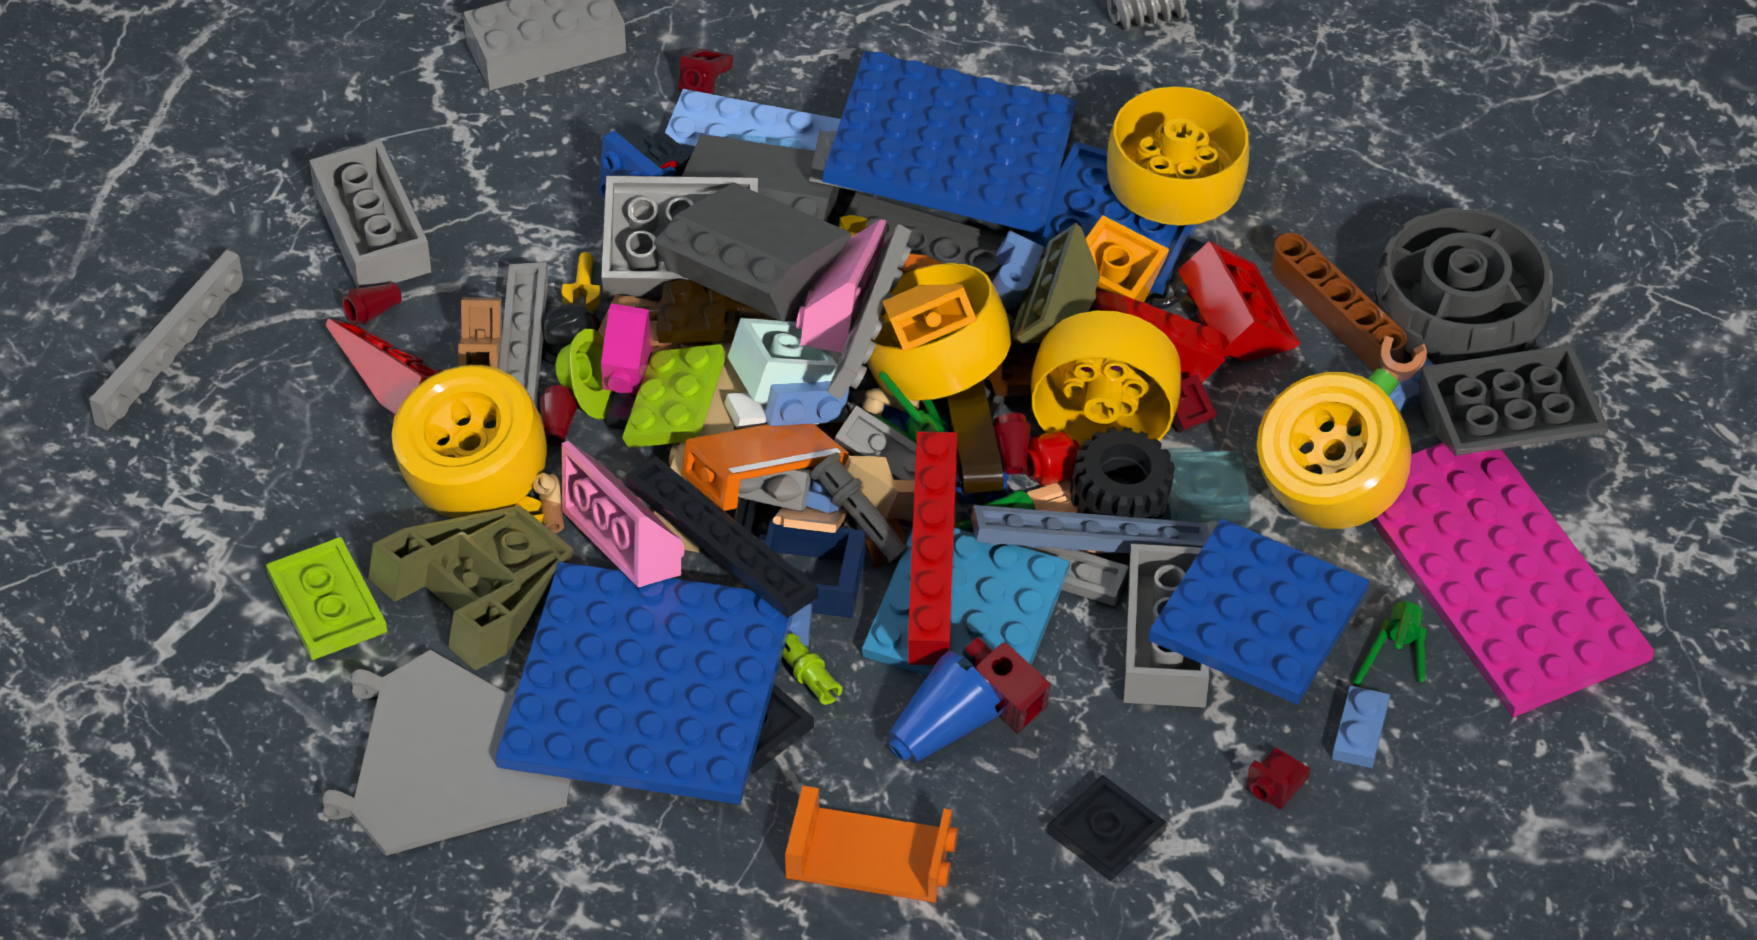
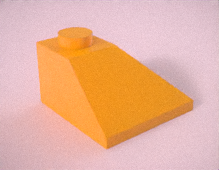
M1102 215L1086 237L1100 275L1095 293L1099 290L1145 302L1168 255L1169 249Z

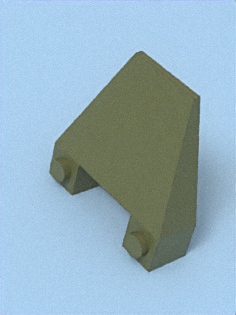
M519 505L403 528L373 543L368 580L394 602L423 587L428 588L454 610L448 648L476 671L506 655L550 590L558 563H568L573 556L574 549Z

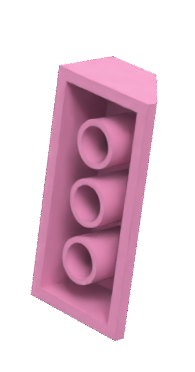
M880 219L850 238L815 282L814 291L809 290L805 307H800L796 323V329L802 330L800 345L842 353L881 248L885 244L887 220Z
M570 441L562 443V511L637 587L681 575V558L684 556V545L681 538L674 534L662 522L659 516L650 511L643 504L642 500L636 497L623 484L622 480L612 474L603 464Z

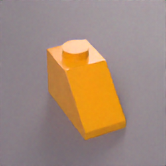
M962 284L919 285L882 301L904 352L977 321Z

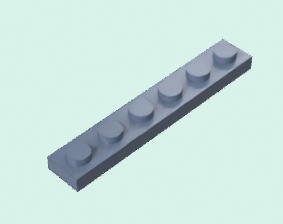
M974 505L971 514L976 542H984L990 545L1011 544L1024 545L1029 548L1051 547L1063 548L1068 551L1091 550L1115 554L1130 553L1131 544L1203 548L1210 537L1207 523L980 505Z

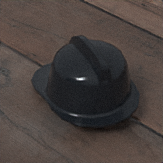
M565 304L553 309L546 317L544 323L541 358L551 364H555L560 350L571 344L578 332L583 329H594L598 332L607 312L590 311L578 304Z

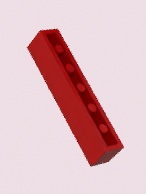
M917 432L908 628L909 665L935 666L940 657L950 651L957 480V432Z

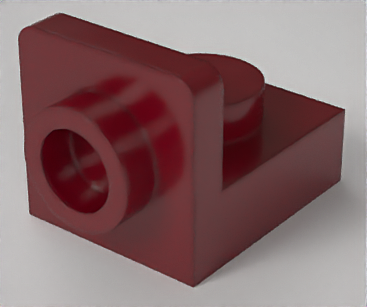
M698 49L681 56L679 91L682 92L683 89L714 95L715 79L718 78L719 74L732 69L733 55Z
M1181 374V394L1173 418L1179 434L1210 422L1217 417L1198 374L1186 379Z
M1276 747L1262 763L1256 760L1251 763L1248 769L1246 789L1251 791L1260 801L1268 802L1281 810L1308 780L1310 768Z

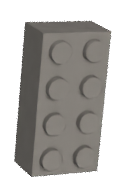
M506 0L463 12L466 44L489 91L626 53L625 23L613 0Z
M381 140L309 160L314 193L357 288L386 285L391 282L397 283L431 273L427 238Z
M1131 544L1123 703L1206 708L1209 666L1148 641L1150 628L1202 548Z

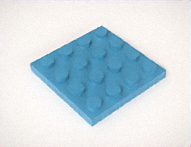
M955 528L950 651L962 657L957 664L965 670L973 666L962 652L974 639L981 637L992 650H995L1003 642L1008 643L1032 665L1066 576L1069 573L1070 561L1017 545H990L984 542H976L974 533ZM912 529L907 541L908 548L901 555L862 647L863 657L928 676L934 666L909 665L908 662Z

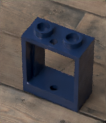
M770 519L767 535L761 534L759 540L778 555L779 553L843 561L838 586L815 584L818 586V598L810 604H812V613L853 618L866 557V531L839 527L836 533L789 528L783 527L784 525L775 524L773 519Z

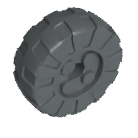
M1462 207L1438 209V212L1425 216L1419 215L1402 225L1396 237L1391 236L1380 259L1376 276L1375 297L1378 307L1406 333V353L1411 355L1414 348L1425 343L1427 349L1426 357L1432 363L1438 365L1528 351L1536 343L1539 333L1543 331L1548 319L1552 302L1553 272L1547 253L1541 250L1538 246V240L1521 225H1515L1506 220L1502 215L1482 209L1475 211L1464 210Z

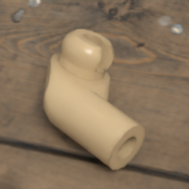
M871 388L864 395L866 400L863 402L862 407L863 410L869 413L881 415L885 404L908 413L894 396L887 394L882 388ZM909 400L919 411L922 401Z

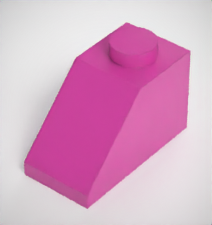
M611 303L601 360L603 389L617 393L637 395L652 354L649 309Z

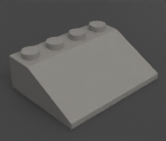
M606 176L601 277L604 298H614L615 294L640 299H662L665 281L689 280L667 269L653 243L676 214L732 183L739 184L758 193V178Z

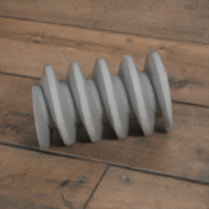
M1107 0L1111 21L1114 25L1120 21L1124 30H1130L1131 19L1133 18L1138 27H1143L1144 16H1148L1151 24H1157L1158 13L1162 14L1165 22L1171 21V10H1175L1179 19L1185 16L1186 0Z

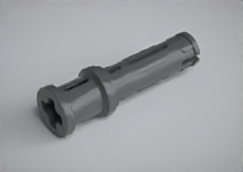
M839 453L831 454L812 470L810 476L813 480L819 479L833 496L831 500L835 506L838 505V507L844 506L888 559L887 561L890 564L901 557L903 551L908 546L862 492L864 488L863 482L859 478L854 479L840 462L841 456Z

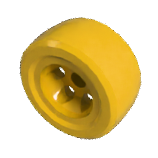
M1173 86L1143 92L1129 100L1119 110L1108 141L1107 176L1112 192L1133 213L1147 220L1162 224L1181 226L1200 224L1216 219L1227 212L1238 201L1246 180L1249 165L1248 131L1240 114L1223 99L1202 90ZM1163 165L1166 169H1157L1155 166ZM1184 170H1191V171H1193L1194 173H1193V174H1186V173H1184L1183 171H1184Z
M958 263L934 264L902 274L893 292L889 291L894 296L919 285L962 284L977 321L904 352L887 312L883 316L880 315V317L885 319V322L875 340L871 339V341L876 343V346L867 361L871 373L880 388L887 394L894 396L879 377L880 372H885L908 400H935L965 391L983 381L997 369L1007 356L1011 346V333L1005 308L988 275L979 268Z
M1097 310L1079 313L1065 318L1053 326L1042 339L1031 377L1032 410L1038 424L1046 433L1055 430L1064 431L1071 439L1077 440L1080 447L1086 439H1092V434L1098 431L1106 434L1107 428L1113 427L1117 431H1123L1124 427L1132 428V432L1138 434L1140 431L1148 433L1150 440L1156 438L1160 441L1169 431L1181 394L1180 358L1174 344L1165 333L1153 324L1139 317L1117 311ZM1119 366L1122 368V370L1116 371L1112 370L1110 367ZM1089 367L1093 369V371L1085 372L1081 370V368ZM1129 384H1137L1133 387L1128 386Z
M462 365L443 370L427 378L415 387L401 403L393 422L391 433L393 450L398 467L406 483L429 509L442 516L458 518L512 507L531 491L535 477L542 473L545 467L547 444L541 415L524 386L512 375L498 368L485 365ZM463 418L471 419L470 422L464 426L457 425L458 422ZM496 420L495 427L485 428L488 422ZM442 438H450L449 442L445 445L440 446L437 444Z
M1324 372L1307 376L1291 384L1274 399L1265 411L1258 430L1257 451L1259 463L1270 491L1289 513L1313 526L1324 529H1346L1362 525L1377 518L1393 505L1403 491L1410 474L1411 444L1406 423L1390 397L1378 385L1362 376L1347 372ZM1329 421L1334 423L1331 431H1320L1323 423ZM1359 425L1362 427L1360 435L1354 437L1349 435L1348 432L1353 426ZM1305 443L1314 444L1313 450L1307 454L1300 452L1301 446ZM1364 451L1361 457L1358 458V454ZM1319 468L1322 469V474L1312 473L1310 470Z

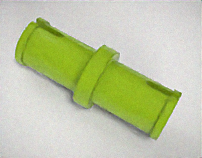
M788 634L786 644L790 648L784 647L782 656L794 669V677L801 684H807L822 704L828 705L836 701L837 699L829 690L832 689L836 695L840 696L842 686L825 669V662L818 654H812L797 634Z

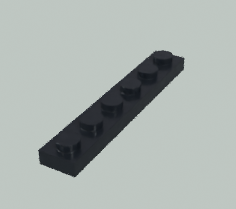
M657 456L626 475V487L786 618H789L818 598V586Z

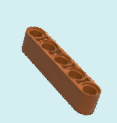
M1296 233L1280 235L1274 244L1272 274L1373 371L1377 368L1381 369L1379 353L1385 336L1394 338L1390 349L1391 358L1395 362L1404 364L1407 335L1404 330L1306 238Z

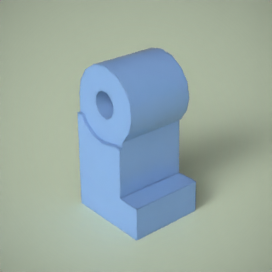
M1009 231L994 259L995 262L1003 265L992 284L1005 309H1012L1020 302L1024 292L1031 284L1044 249L1043 246L1012 231Z

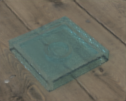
M1243 450L1170 453V462H1174L1175 467L1174 480L1168 500L1170 520L1187 522L1220 521L1221 518L1227 521L1250 520L1251 508Z

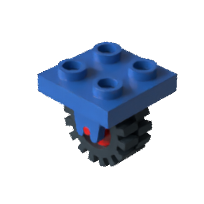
M614 130L603 136L599 193L605 199L606 176L682 177L691 155L684 147L664 132L662 134L659 132L654 133L653 138L648 135L644 138L643 145L638 142L633 146Z

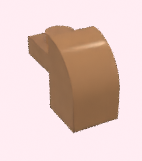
M463 297L461 299L462 338L458 343V366L485 365L499 369L502 341L501 298Z

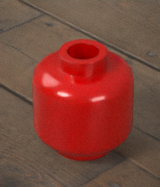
M1055 430L1031 437L1029 439L1027 457L1028 470L1024 473L1030 480L1034 479L1036 483L1042 486L1071 479L1076 456L1081 447L1077 440L1071 439L1062 430Z

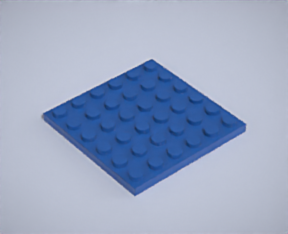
M864 51L824 168L822 182L1043 235L1077 101L1068 99L1060 94L1051 95L1034 91L1026 86H1013L996 82L988 77L979 78L962 74L954 69L928 66L916 60L907 61L890 57L883 52Z
M559 562L495 757L497 768L741 805L793 615L786 618L751 589L674 578L637 587L622 571Z

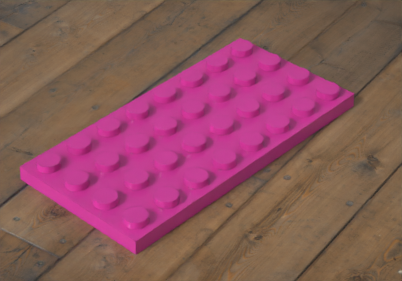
M1442 442L1411 454L1410 474L1403 491L1392 506L1370 521L1512 718L1652 661L1654 655L1652 646L1502 449L1455 456Z

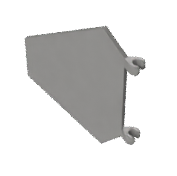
M432 650L425 652L384 677H380L367 670L358 669L354 671L351 679L353 696L359 699L378 696L355 797L337 790H328L325 792L322 801L323 806H325L323 812L327 819L333 820L352 816L385 856L567 806L572 779L497 768L495 757L515 699L512 695Z

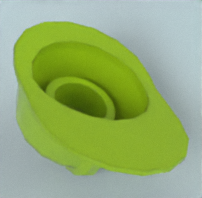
M583 329L576 334L572 343L562 348L557 355L555 363L556 376L561 386L568 387L574 391L575 398L587 415L594 419H605L613 401L614 392L603 389L601 360L604 337L594 329Z

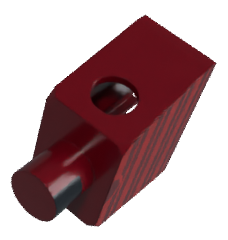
M977 637L964 649L962 654L983 676L998 696L1000 703L995 707L1003 708V713L1000 716L1016 734L1021 732L1047 708L1051 684L1008 643L1003 642L995 650H992L981 637Z

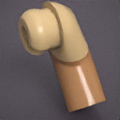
M540 473L534 479L533 488L539 494V501L542 502L543 523L553 533H558L564 529L562 483L554 474Z

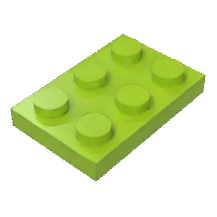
M721 344L652 352L622 436L628 448L686 442V439L700 437L727 356Z
M342 537L266 564L267 574L311 661L388 632L386 621Z

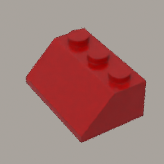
M1208 241L1178 270L1184 283L1189 288L1187 296L1196 303L1200 310L1198 317L1205 326L1220 331L1224 356L1229 357L1231 355L1244 362L1295 349L1301 344L1255 263Z
M1099 290L1096 292V310L1117 311L1133 315L1153 324L1165 333L1177 350L1180 358L1181 374L1184 379L1198 374L1201 383H1203L1225 361L1220 331L1124 295Z

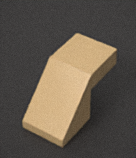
M848 457L844 467L854 479L859 478L863 482L864 488L862 492L886 519H913L915 480H894L886 457Z

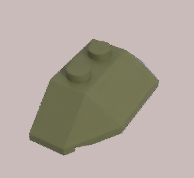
M1077 223L1049 240L1045 248L1046 255L1038 264L1031 284L1025 291L1011 332L1012 344H1041L1042 339L1053 326L1065 318L1089 312L1091 304L1096 299L1095 291L1100 275L1082 228Z

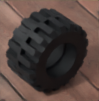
M1113 427L1107 428L1106 434L1100 431L1092 434V439H1086L1082 443L1081 450H1078L1070 484L1071 502L1073 506H1078L1077 513L1149 519L1163 517L1168 504L1175 470L1174 462H1170L1171 455L1169 451L1161 449L1162 443L1156 438L1150 440L1148 433L1140 431L1139 434L1134 433L1132 428L1124 427L1123 431H1117ZM1110 478H1125L1135 484H1121Z

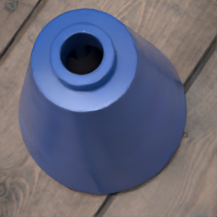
M948 651L940 657L889 730L888 734L891 741L888 743V746L901 761L905 762L909 759L917 763L993 721L1003 713V708L995 707L1000 703V700L989 683L973 666L965 670L957 664L962 659L957 653Z

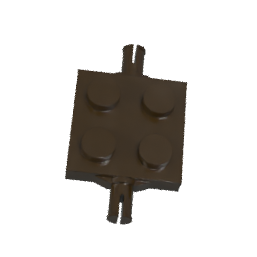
M683 279L664 282L662 299L657 306L637 307L649 309L650 322H658L657 336L659 343L733 341L740 318H766V314L696 282Z

